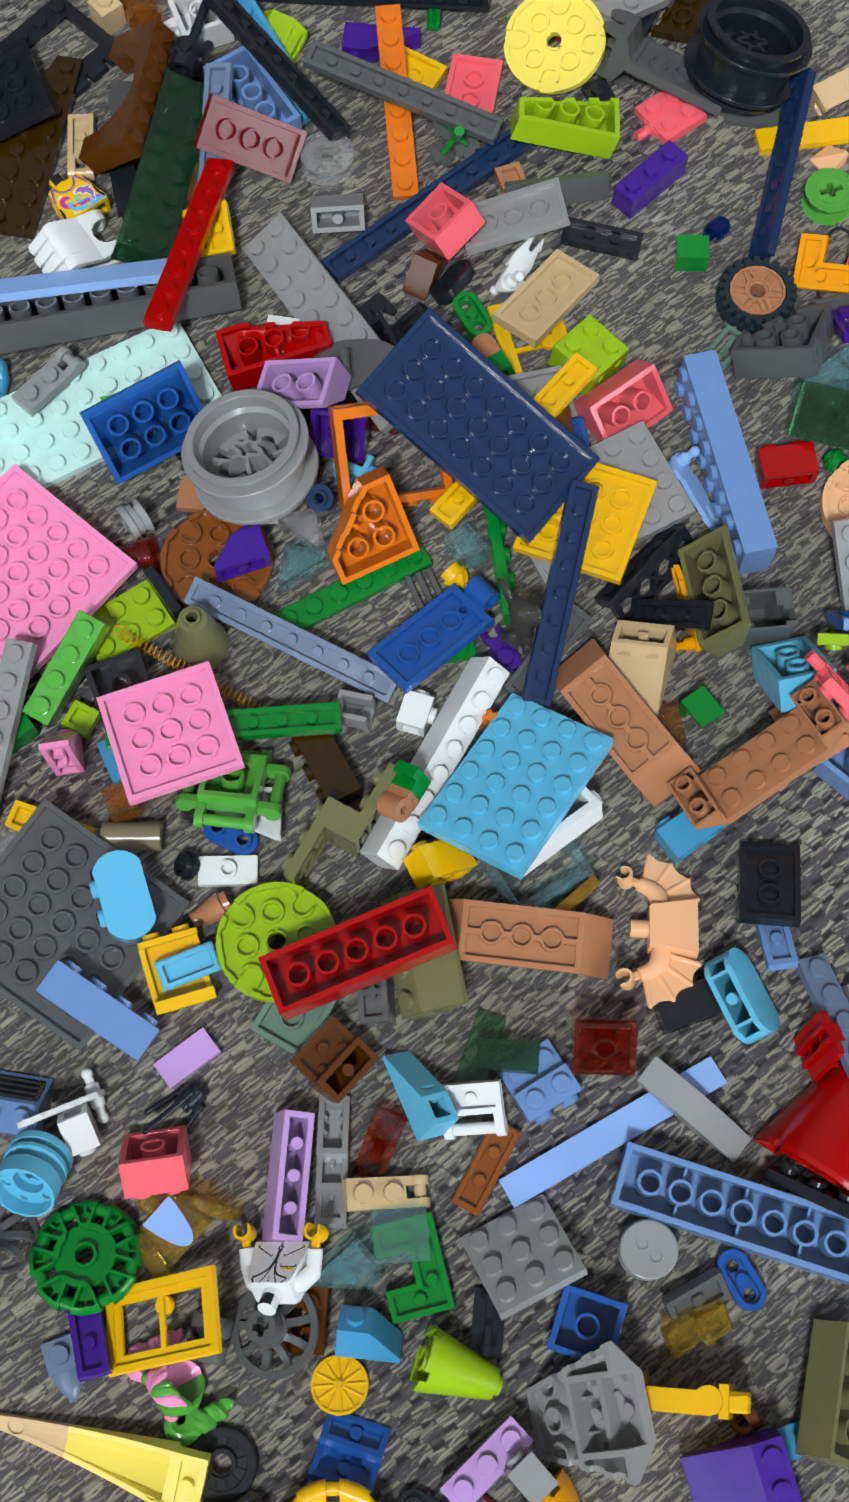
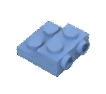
M546 1039L496 1070V1073L529 1125L536 1121L539 1126L554 1116L551 1112L553 1109L560 1105L566 1109L580 1100L577 1094L582 1091L581 1086L567 1064L562 1061L549 1039Z

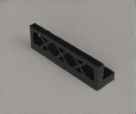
M675 524L656 534L630 560L621 584L617 585L609 582L594 597L595 601L601 607L610 608L618 620L632 621L635 618L637 599H654L673 579L671 568H674L673 565L679 564L682 570L680 558L677 557L678 545L682 541L686 545L694 541L686 527ZM664 560H669L668 571L664 576H658L660 564ZM645 579H650L649 591L645 595H640L641 583ZM626 598H632L631 608L624 614L619 605Z

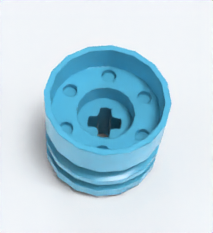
M26 1130L18 1133L11 1141L8 1150L4 1154V1159L0 1163V1205L10 1212L24 1217H39L47 1214L54 1207L61 1192V1186L65 1183L67 1175L72 1169L73 1157L65 1143L54 1135L40 1130Z

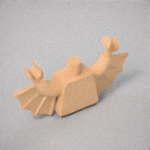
M651 854L646 855L643 875L640 880L634 878L633 871L628 866L620 867L621 874L628 877L621 878L616 876L617 884L620 888L630 889L635 887L636 891L643 894L650 904L646 920L630 919L629 923L630 938L647 939L649 961L645 965L636 968L635 972L622 968L615 974L617 979L625 976L630 977L629 981L620 984V987L626 991L631 990L635 986V981L640 980L643 982L647 1007L649 1009H652L659 1002H675L676 996L681 990L693 986V975L702 966L701 962L696 961L699 954L698 903L700 898L693 892L690 878L679 874L672 862L658 861Z

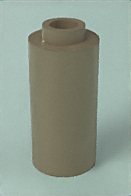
M162 821L102 822L101 828L96 829V835L116 850L163 851L164 825Z

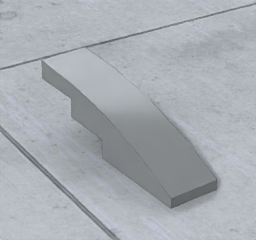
M657 1056L653 1058L636 1082L660 1100L659 1103L683 1121L686 1127L732 1163L735 1162L752 1139L706 1096Z
M319 1095L314 1220L316 1228L318 1224H322L328 1229H347V1212H344L342 1179L348 1178L350 1096H345L339 1104H335L324 1096Z

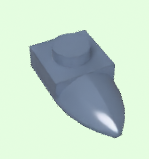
M70 1333L40 1345L48 1376L52 1377L56 1387L65 1397L76 1403L82 1382L77 1378Z

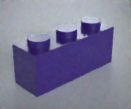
M668 140L614 186L612 204L629 219L633 218L685 174L688 155L671 140Z

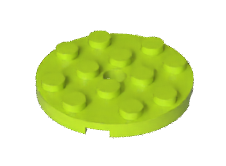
M269 882L257 885L239 895L220 920L216 934V953L219 964L230 983L241 993L257 1001L275 1003L258 957L275 951L269 947L270 938L274 935H282L286 939L283 946L285 947L335 926L334 919L325 903L302 886L288 882Z

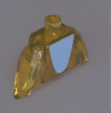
M194 1188L183 1190L174 1195L168 1194L162 1201L155 1195L145 1199H138L134 1204L148 1216L139 1226L141 1231L138 1236L139 1250L144 1264L154 1279L172 1275L170 1268L176 1264L213 1222L212 1218L223 1221L240 1220L244 1208L231 1206Z

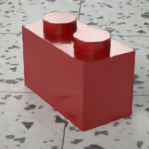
M794 441L788 445L780 446L768 444L758 448L754 459L760 489L814 483L819 473L813 441Z

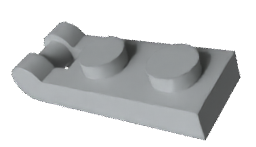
M61 346L56 351L55 356L13 393L11 397L17 405L33 417L84 370L86 363L81 358L74 357L68 347ZM67 364L68 368L63 371L61 367Z

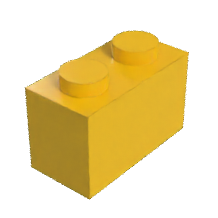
M438 838L430 843H427L426 840L416 843L410 848L412 852L403 859L417 889L458 880L478 865L472 855Z

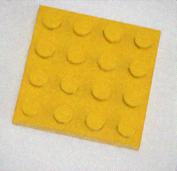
M597 463L581 481L599 486L580 573L620 585L656 491L658 481ZM564 503L529 544H526L517 536L513 545V551L551 563Z

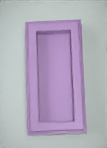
M202 1027L153 1065L172 1090L222 1052Z

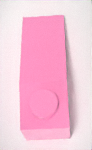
M62 729L57 731L56 734L47 735L38 744L40 753L56 776L85 772L82 738L77 731Z

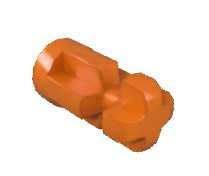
M491 709L486 710V715L482 716V731H485L490 722L498 715V712L493 713Z

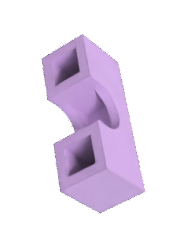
M509 1414L486 1438L482 1445L439 1486L440 1491L450 1502H476L508 1468L506 1461L519 1449L524 1452L534 1440Z

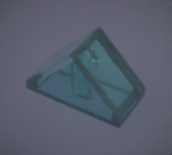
M286 544L277 578L280 592L284 594L328 567V554L324 550Z

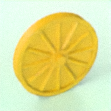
M331 1355L323 1359L313 1371L310 1383L312 1397L317 1406L330 1415L344 1416L351 1414L364 1403L369 1389L367 1372L363 1365L355 1358Z

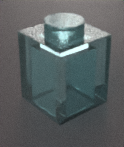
M468 522L445 537V549L461 566L464 565L467 571L471 568L474 570L478 569L486 562L488 545Z

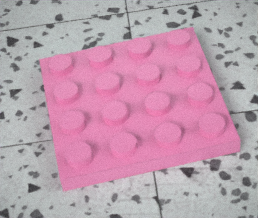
M209 661L96 698L130 806L245 768Z

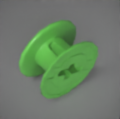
M822 168L813 172L807 179L805 193L802 198V208L809 219L822 225H835L842 222L849 215V174L836 168Z

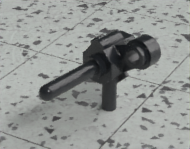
M204 1L200 4L189 35L179 37L171 45L169 51L171 58L168 63L170 71L176 76L188 79L191 83L204 86V54L214 49L212 41L207 40L200 43L199 40L210 10Z

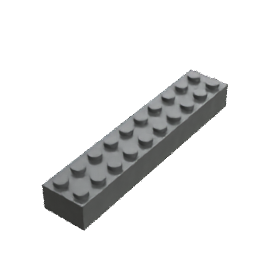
M230 252L200 257L175 323L186 319L204 318L208 315L231 313L234 310L242 309ZM158 283L0 303V354L18 353L22 350L36 347L44 348L52 344L71 343L79 339L98 338L106 334L124 333L128 330L145 328L143 319Z

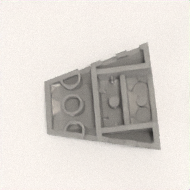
M612 1341L605 1342L597 1350L583 1355L580 1360L568 1364L560 1372L552 1374L526 1389L538 1458L568 1467L574 1465L580 1467V1470L589 1473L594 1471L602 1473L604 1477L613 1480L623 1479L630 1485H640L657 1441L643 1372Z

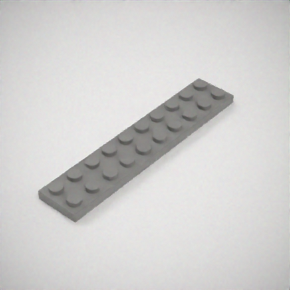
M281 212L243 248V251L294 318H298L300 321H326L332 343L353 339L381 340ZM359 387L351 391L358 402H364L355 394ZM380 415L370 416L379 430L385 435L393 428Z

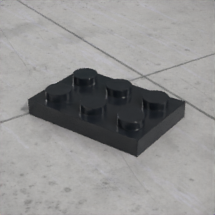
M740 841L738 923L800 928V845Z

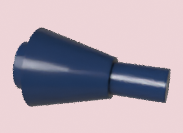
M315 484L306 496L307 504L316 512L327 511L336 497V491L332 488L329 489L326 485Z

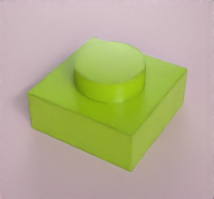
M75 699L61 725L65 729L77 731L81 737L88 740L101 717L98 710Z

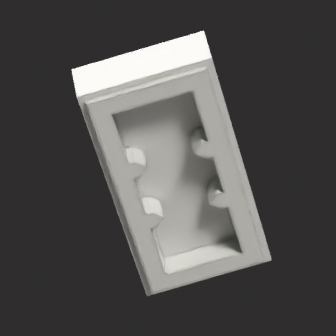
M258 855L198 857L200 861L198 872L199 887L258 885Z

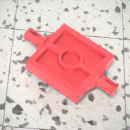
M660 91L635 107L634 114L642 121L643 127L634 131L633 137L640 142V140L651 135L659 139L663 145L668 140L675 142L707 121V114L701 108L689 102H684L677 96L666 91Z
M815 650L809 651L804 659L815 669L816 675L813 677L820 685L818 688L829 701L835 700L839 705V711L849 721V685Z

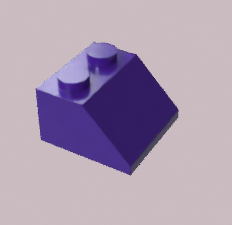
M311 408L310 437L317 448L318 456L334 458L328 408ZM369 417L343 420L347 460L364 463L369 444Z

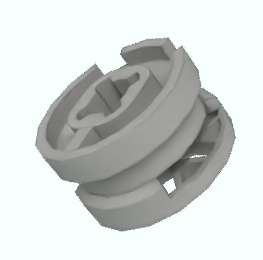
M133 497L130 499V505L127 504L124 507L120 505L115 508V512L117 515L120 514V522L131 534V538L137 542L142 539V535L146 533V530L152 533L155 531V528L141 504Z

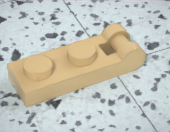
M94 113L68 115V178L74 174H80L87 178L88 181H96V174L85 165V168H77V164H84L78 159L84 138L95 132Z
M429 1175L342 1179L344 1212L431 1207L430 1197H427L426 1185H429ZM414 1186V1198H407L406 1187Z

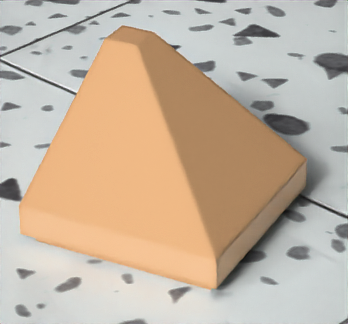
M828 145L809 161L819 170L822 168L839 169L846 164L849 153L846 150Z

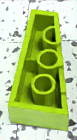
M519 97L511 117L510 139L610 159L620 139L619 98H610L609 101H600L599 98H589L588 101H575L574 97H565L563 101H554L552 97Z

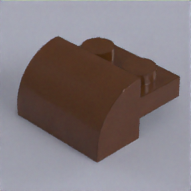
M331 1015L294 1054L289 1062L309 1080L308 1084L329 1101L339 1104L380 1057L358 1036H354L334 1015Z

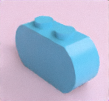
M115 850L104 854L93 867L94 881L88 882L93 900L99 898L102 910L97 911L101 929L107 927L109 934L120 942L135 943L141 941L142 937L153 931L157 920L140 859L133 853L124 850Z
M735 947L705 963V978L734 1035L745 1044H752L779 1029V1014L750 958L742 950Z

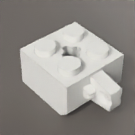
M168 0L171 18L163 23L175 34L174 41L183 35H189L203 0ZM209 10L199 37L200 43L210 40L215 48L234 42L233 33L214 12Z

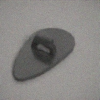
M376 339L343 340L333 342V347L313 358L337 357L352 376L347 390L349 392L361 386L395 346Z

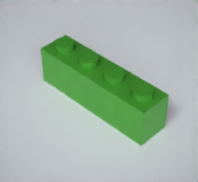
M79 610L22 712L47 726L55 727L85 675L83 667L91 664L111 626Z

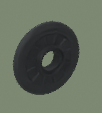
M216 1426V1429L206 1434H201L192 1443L191 1449L211 1453L203 1498L212 1502H230L248 1491L257 1474L258 1455L252 1440L243 1431L232 1426ZM218 1454H226L231 1460V1468L225 1474L216 1472L213 1467L214 1458Z

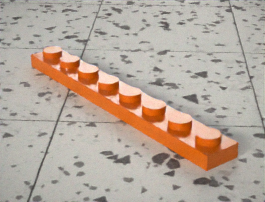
M400 4L375 6L380 67L407 78ZM383 100L393 201L408 200L419 192L411 111Z

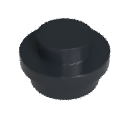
M186 851L185 853L178 854L174 862L176 876H179L182 880L190 881L198 874L200 861L196 853Z

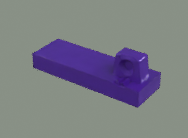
M69 1286L67 1296L74 1298L77 1289ZM93 1288L96 1296L100 1295L99 1288ZM67 1310L78 1380L84 1382L112 1374L103 1312L77 1316L70 1315V1311Z

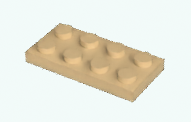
M556 249L493 313L492 321L536 348L596 286L600 275L559 249Z

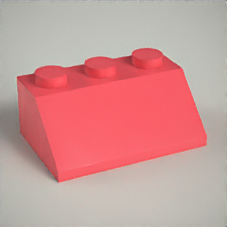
M636 359L573 402L579 417L584 418L586 428L598 442L641 421H644L647 428H649L674 411L655 364Z

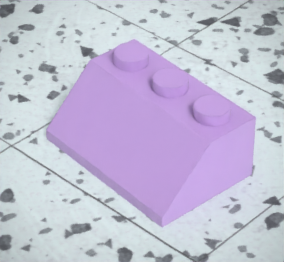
M337 357L265 361L257 390L269 391L282 396L299 409L325 408L345 400L352 376Z

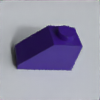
M259 524L254 526L246 525L231 533L214 565L218 583L272 565L270 553Z

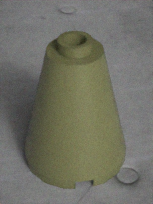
M198 606L184 608L179 613L172 641L175 656H177L178 661L182 659L180 662L182 664L186 661L184 666L187 668L189 664L194 666L206 661L210 662L211 668L218 665L225 658L228 650L229 638L227 631L202 608Z

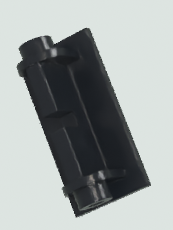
M475 1287L470 1349L482 1356L502 1357L504 1320H501L486 1289Z

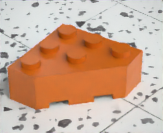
M383 466L356 477L327 547L328 557L337 577L343 585L420 550L392 479Z

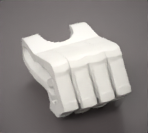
M99 209L91 210L77 217L45 224L28 246L30 253L35 256V263L40 268H43L42 273L115 265L124 260L128 253V249L119 239L103 242L95 237V235L103 231L106 222L105 216Z

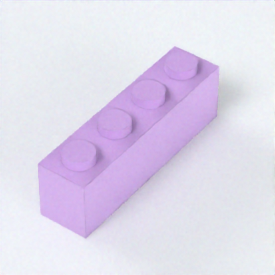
M284 1109L274 1114L262 1241L264 1242L303 1241L315 1113Z

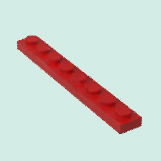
M207 158L144 316L143 323L145 328L172 331L235 170L232 160Z

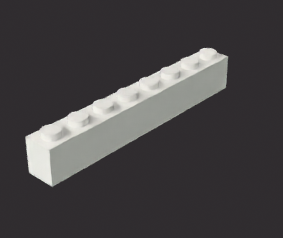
M490 656L470 658L410 763L419 767L431 781L415 810L402 823L380 815L359 853L377 866L399 870L403 859L407 856L421 831L418 828L417 822L454 773L483 722L482 716L486 715V710L490 709L510 673Z

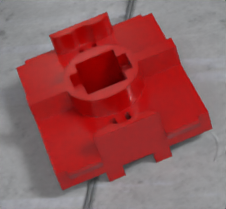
M818 1011L793 1038L797 1046L795 1053L797 1056L802 1057L803 1063L801 1066L803 1069H807L812 1082L819 1081L830 1069L837 1068L839 1066L838 1060L845 1054L841 1041H845V1038L838 1023H831L829 1015L825 1011Z

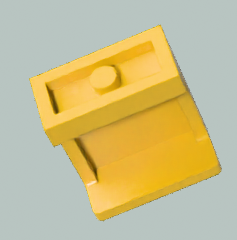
M183 924L171 928L172 934L160 937L159 932L145 935L142 937V942L137 944L156 1016L217 997L209 975L164 992L154 963L199 946L200 941L197 927L190 928L189 924Z

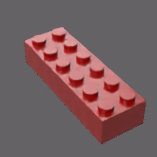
M429 886L258 957L279 1015L287 1021L455 951L457 946L433 888Z

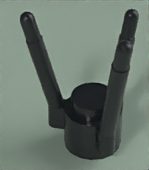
M192 1081L188 1082L185 1086L182 1084L174 1092L144 1111L145 1115H149L169 1102L175 1101L142 1130V1133L144 1135L148 1134L179 1107L186 1114L192 1110L183 1124L186 1125L188 1131L196 1117L205 1109L202 1103L207 1099L206 1096Z

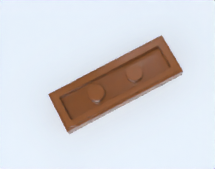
M508 1125L507 1136H497L496 1133L485 1135L451 1200L453 1204L479 1217L522 1132Z

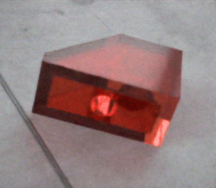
M382 1106L378 1108L368 1127L353 1174L362 1178L385 1177L408 1121L407 1117Z

